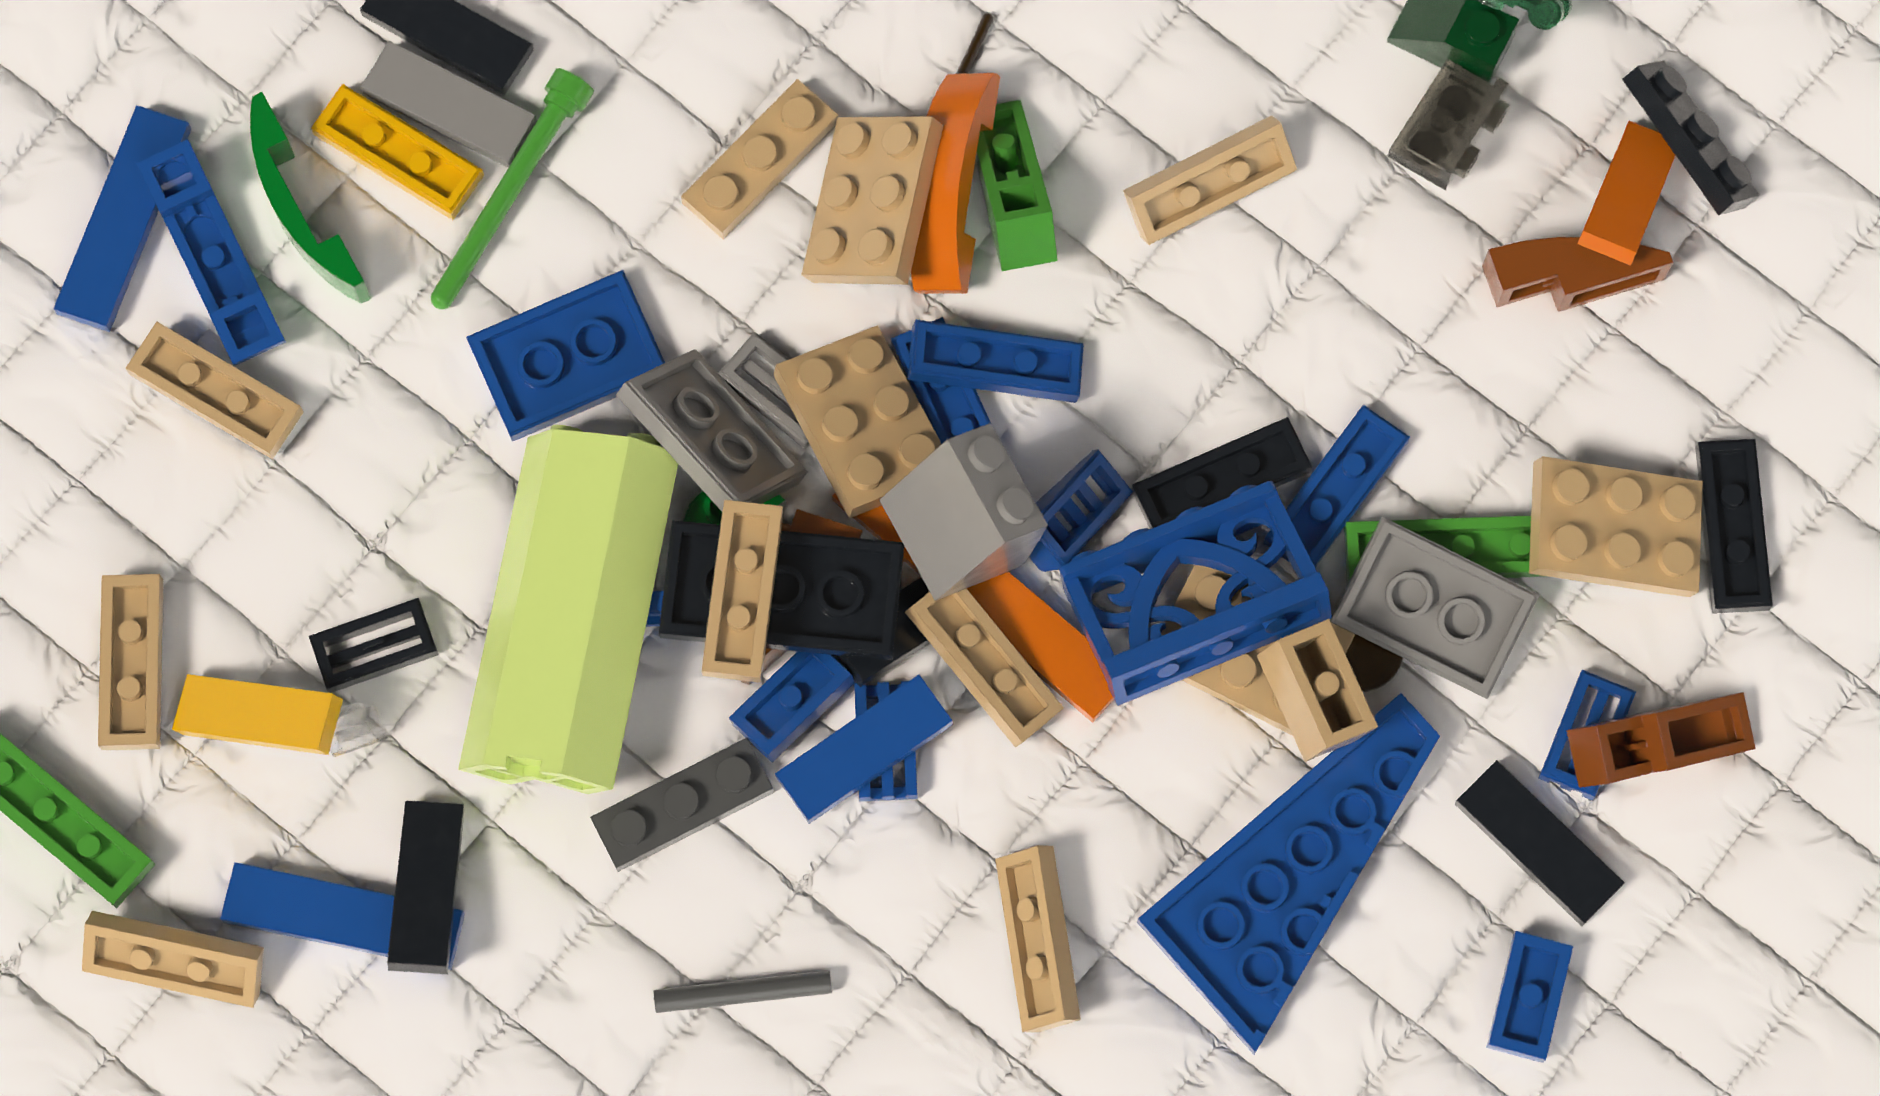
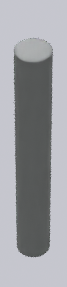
M830 970L653 990L656 1013L832 994Z

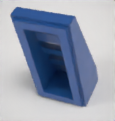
M1099 449L1092 450L1036 502L1048 526L1029 558L1043 572L1059 570L1062 565L1069 563L1133 493L1132 489ZM1089 476L1106 495L1102 501L1085 482ZM1073 494L1078 497L1089 511L1086 516L1071 499ZM1058 511L1072 527L1069 532L1055 516Z

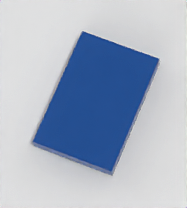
M624 270L466 336L512 442L616 398V394L626 381L665 363Z

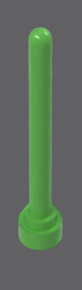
M556 68L545 85L544 89L547 95L543 101L547 106L434 288L430 300L435 308L444 310L452 305L565 118H572L576 111L583 112L593 96L594 89L575 74L561 68Z

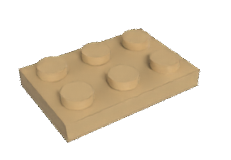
M932 116L837 117L802 269V276L812 283L908 285L943 124Z
M878 325L778 363L775 366L773 375L848 518L882 506L879 500L942 445Z
M1542 456L1533 462L1529 574L1683 597H1691L1699 593L1703 481Z
M1195 565L1174 607L1189 611L1199 620L1216 614L1215 605L1218 593L1232 575L1213 568ZM1249 584L1244 585L1234 594L1230 601L1233 606L1252 599L1247 596L1242 597L1241 594L1243 589L1250 586ZM1166 621V628L1162 631L1161 635L1163 636L1178 630L1182 626L1176 622ZM1331 623L1346 654L1355 634ZM1274 642L1182 679V681L1292 735L1257 658L1259 653Z

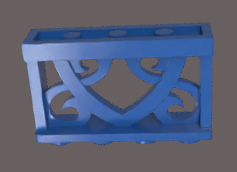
M1268 481L1258 486L1247 485L1241 487L1226 499L1206 507L1187 509L1175 520L1153 529H1139L1127 535L1123 541L1104 549L1082 552L1072 558L1069 563L1059 568L1064 593L1104 674L1108 688L1117 706L1332 618L1329 590L1320 572H1317L1273 481ZM1265 525L1273 532L1274 539L1270 548L1255 560L1250 556L1253 555L1257 548L1256 532L1248 541L1237 540L1234 536ZM1284 553H1286L1299 579L1287 585L1269 569L1277 563ZM1179 564L1209 567L1232 575L1218 593L1215 605L1216 614L1199 620L1194 614L1179 607H1155L1164 584ZM1123 582L1125 584L1123 591L1118 594L1107 593V596L1117 606H1131V611L1124 613L1102 611L1093 604L1092 596L1099 591ZM1249 584L1250 586L1243 589L1241 594L1242 597L1247 596L1252 599L1233 606L1230 601L1234 594L1244 585ZM1171 621L1180 624L1182 628L1162 636L1161 633L1166 628V624L1159 623L1151 626V623ZM1129 627L1130 649L1114 655L1102 628L1118 629Z

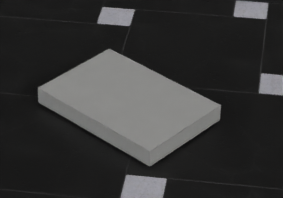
M696 349L626 381L616 394L621 402L722 512L724 500L762 504L798 485L808 472Z
M1381 517L1332 614L1330 622L1488 699L1539 594Z

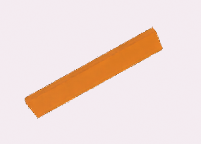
M836 493L832 495L833 502L844 510ZM883 506L852 517L878 540L902 542ZM905 548L903 561L920 575ZM1009 571L966 588L1038 677L1094 723L1114 699L1087 638Z

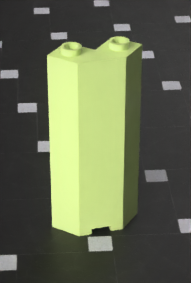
M552 425L550 430L527 438L458 770L509 785L539 780L584 794L613 790L678 469V463L663 447H660L661 444L652 435L629 433L627 436L583 432L578 428L566 425Z

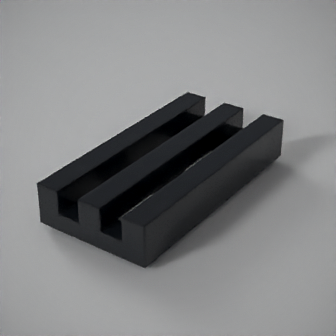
M419 597L309 636L328 693L439 655ZM411 617L414 619L415 625L327 655L325 647ZM419 638L421 639L422 643L335 674L333 672V668Z

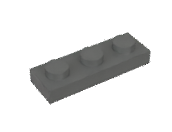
M745 738L591 816L590 819L617 872H620L773 794L774 789L748 739Z

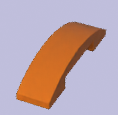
M996 73L947 74L939 86L927 113V116H932L943 124V130L911 268L913 291L919 294H968L976 239L964 231L979 133L983 130H993L1001 77Z

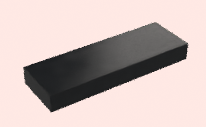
M365 0L360 8L362 17L504 96L534 51L531 42L455 0Z
M1286 417L1134 483L1131 489L1149 529H1153L1175 520L1187 509L1206 507L1226 499L1241 487L1247 485L1258 486L1268 481H1273L1275 487H1279L1311 473L1313 467L1289 417Z
M1756 439L1698 442L1695 446L1698 480L1703 481L1702 521L1712 614L1769 611L1773 606Z
M1498 760L1455 802V805L1581 927L1625 883Z
M405 800L387 958L388 971L448 974L465 814L464 804Z

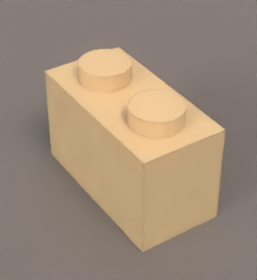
M1329 619L1281 638L1257 655L1305 762L1355 742L1378 727Z

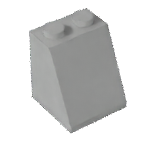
M991 423L947 439L879 500L935 601L1022 566L1048 526Z

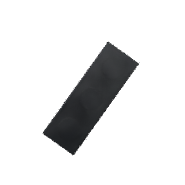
M1662 60L1639 65L1622 79L1718 216L1744 209L1760 196L1751 183L1752 177L1749 169L1740 159L1730 154L1718 137L1719 129L1716 123L1708 114L1698 109L1686 92L1687 85L1684 78L1676 69L1667 65Z

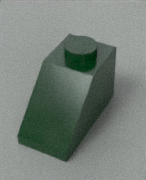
M1407 0L1387 38V43L1488 90L1512 43L1519 19L1480 0Z

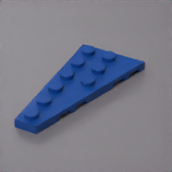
M1402 693L1397 695L1374 715L1378 725L1376 729L1355 742L1333 750L1137 919V924L1253 1055L1256 1054L1440 737L1436 730Z

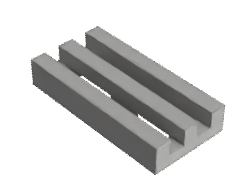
M754 332L718 374L742 399L802 448L806 449L809 446V442L800 425L736 374L737 370L741 368L790 408L776 379L749 357L755 351L774 367L776 364L789 359Z

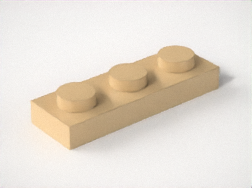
M796 79L681 196L682 204L723 240L836 126L838 114L800 80Z
M1271 115L1123 190L1140 237L1150 245L1297 171V167L1282 124Z
M157 321L125 368L132 377L272 460L304 413L300 405Z
M724 500L702 662V676L759 683L762 681L783 519V506Z
M160 574L102 575L98 746L101 750L160 749L163 578Z
M967 589L937 601L934 600L929 592L905 611L911 621L1015 748L1064 709Z
M1037 845L995 859L1022 1032H1041L1081 1020L1054 846Z
M92 910L84 925L82 972L254 1008L260 995L264 947Z

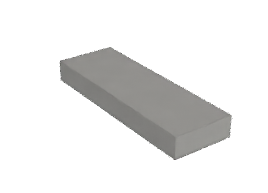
M391 41L387 42L361 86L363 94L509 168L537 122L536 115Z

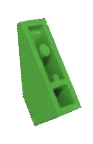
M1021 99L996 104L993 130H983L979 133L976 164L1001 271L1056 262L1058 260L1053 213Z

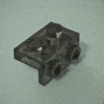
M1447 59L1390 147L1387 157L1446 191L1455 175L1465 179L1473 168L1482 151L1474 145L1483 131L1487 130L1494 134L1510 108V104L1503 100L1509 82L1499 77L1495 84L1491 85Z

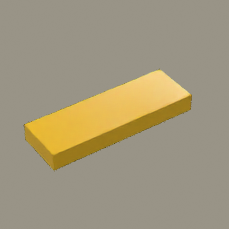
M343 83L311 127L314 136L452 221L484 177L483 169Z
M187 674L172 730L186 736L329 755L343 699L333 693Z

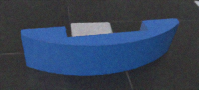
M186 139L137 162L136 164L175 242L233 366L286 343L189 140Z

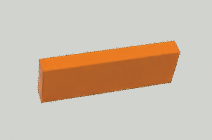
M1630 120L1628 121L1577 244L1631 266L1676 156L1659 132Z

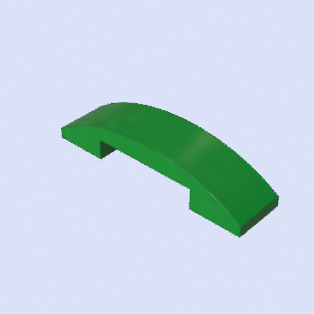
M263 92L252 96L250 134L253 155L264 191L282 229L301 257L327 283L360 304L370 300L371 297L366 284L340 235L337 234L319 244L317 243L277 166L295 158L288 138Z

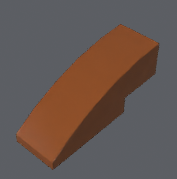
M1554 237L1525 240L1490 248L1487 251L1482 269L1496 308L1551 292L1557 312H1561L1666 279L1674 262L1670 252L1640 244L1630 266L1577 244L1580 237Z
M1744 692L1653 710L1567 730L1579 788L1610 784L1756 749Z

